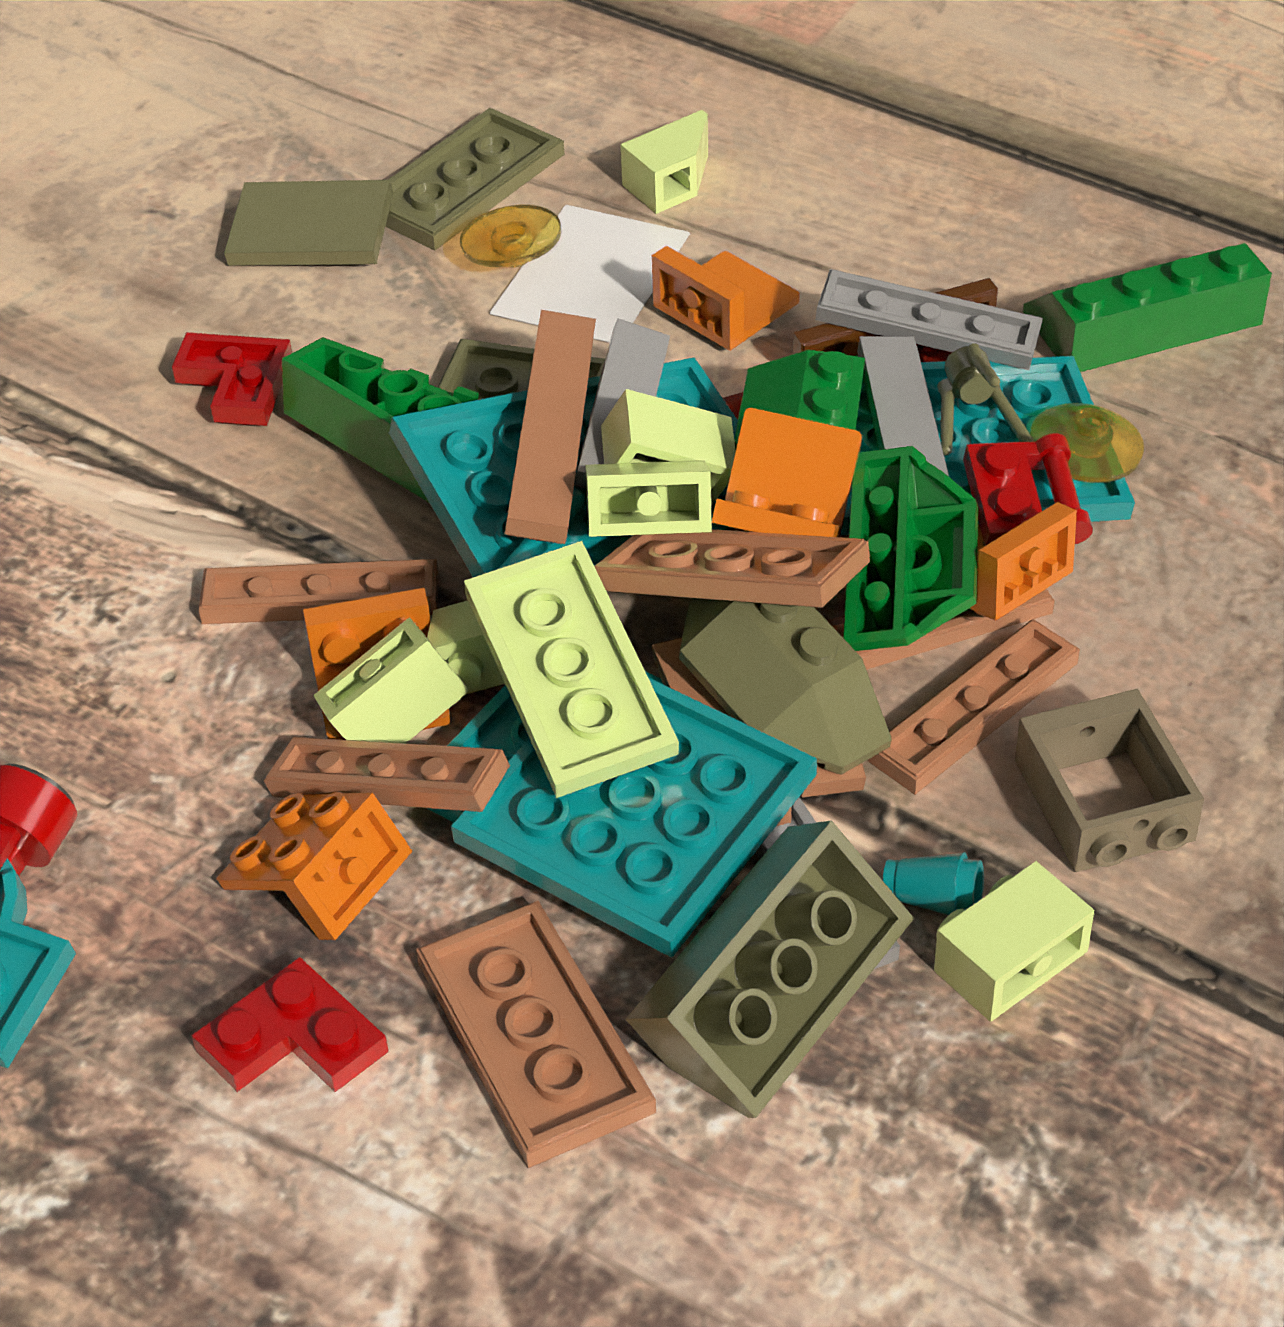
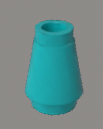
M965 852L902 858L900 860L888 859L884 867L883 882L902 903L950 915L958 909L967 910L982 899L984 868L981 860L968 859Z

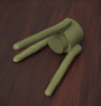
M972 343L951 353L945 362L947 378L940 381L937 385L941 395L940 439L943 454L949 455L952 452L955 398L969 404H979L991 398L1019 442H1035L1000 388V379L991 367L986 352L977 343Z

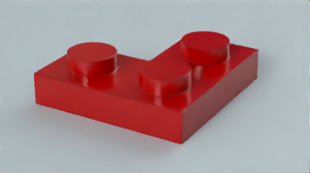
M186 332L172 365L175 383L218 386L210 405L214 422L267 426L283 384L282 358L292 353L290 339Z
M301 957L191 1035L195 1051L237 1092L291 1052L304 1062L334 1092H337L389 1052L386 1035Z

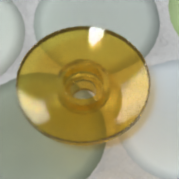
M511 205L497 208L475 218L464 228L460 236L461 251L468 260L482 266L519 267L546 254L558 243L562 234L561 223L554 212L541 206Z
M1067 403L1051 407L1036 417L1030 430V435L1035 442L1040 437L1051 433L1062 434L1067 438L1071 450V458L1068 465L1072 479L1078 481L1102 483L1124 478L1137 469L1144 453V442L1137 428L1120 414L1097 405Z

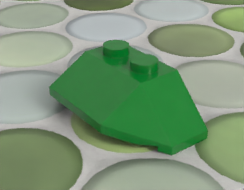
M805 350L748 368L734 439L735 450L744 412L747 408H755L856 430L865 358L850 356L836 351Z
M914 446L859 452L852 480L849 538L868 541L870 562L847 583L844 640L855 651L908 646L976 604L978 505L976 499L943 471L926 461V457Z

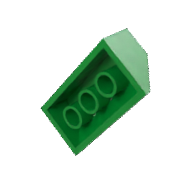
M1243 243L1050 292L1024 303L1023 313L1043 318L1039 335L1056 357L1074 356L1080 372L1262 325L1272 273L1249 246Z

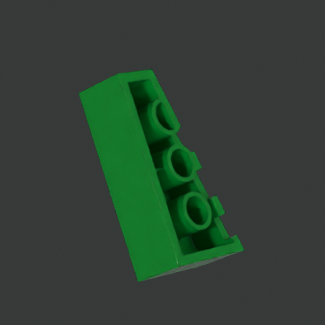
M324 337L282 358L283 403L286 415L429 503L389 434L392 417L478 400V392L458 386L453 393L430 385L428 374L411 368L408 371L385 369L383 358Z

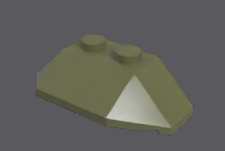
M702 598L690 599L679 659L732 718L817 758V763L825 764L824 769L840 775L890 747L892 738L863 659L814 607Z

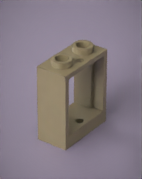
M1138 688L1019 719L1015 762L1075 872L1098 866H1114L1128 858L1159 850L1171 851L1186 843L1196 841L1204 797ZM1127 752L1156 803L1087 821L1059 769Z

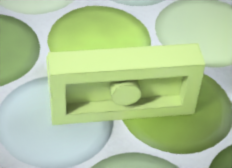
M409 617L313 696L330 723L346 740L406 744L465 696L468 689Z

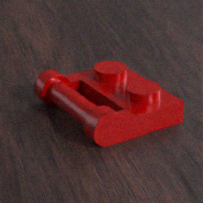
M1051 433L1040 437L1036 442L966 445L963 462L972 497L976 499L978 505V522L984 546L1042 512L1031 470L1046 471L1054 503L1059 502L1077 510L1075 544L1087 540L1092 535L1093 527L1090 516L1086 510L1080 507L1068 465L1071 458V450L1068 440L1064 435Z

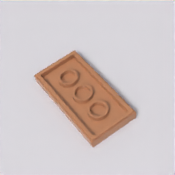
M712 529V532L633 535L594 567L605 590L610 592L822 608L870 562L869 543L864 541V539Z
M539 901L416 949L418 964L528 1168L656 1113V1098Z

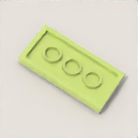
M582 541L464 581L466 597L556 798L679 754V741Z

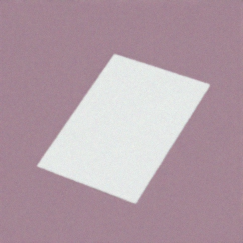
M565 205L494 305L490 314L533 325H539L541 309L596 318L593 339L610 342L617 318L633 323L653 293L651 255L665 246L679 252L690 232Z

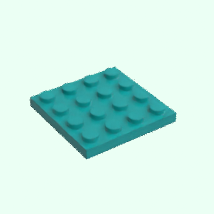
M648 677L679 741L678 755L556 798L529 738L508 761L510 767L483 812L465 810L452 824L451 829L455 843L672 958L789 811V808L793 806L817 775V758Z

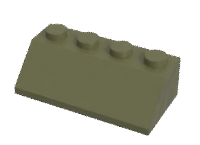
M832 820L789 826L627 1016L626 1021L668 1068L744 1116L756 1118L913 921L914 917Z

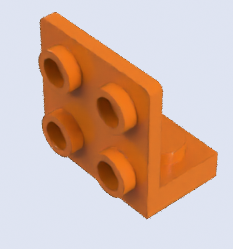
M668 246L651 255L653 306L729 351L800 302L799 291L728 251L719 253L703 265L696 263L694 260L687 258Z
M747 408L744 412L725 500L716 499L712 523L761 533L840 537L862 442V434L852 429L755 408Z
M1057 502L984 546L980 526L978 525L976 604L970 607V609L981 616L997 621L1072 573L1077 510Z
M425 588L303 609L318 691L409 617L427 637L431 621ZM449 709L423 730L448 725L450 723ZM322 711L327 739L346 740Z
M333 792L330 794L304 795L294 793L285 797L273 807L270 812L271 819L256 836L245 840L233 850L230 855V864L218 875L216 880L224 890L284 891L319 940H336L413 851L373 792Z

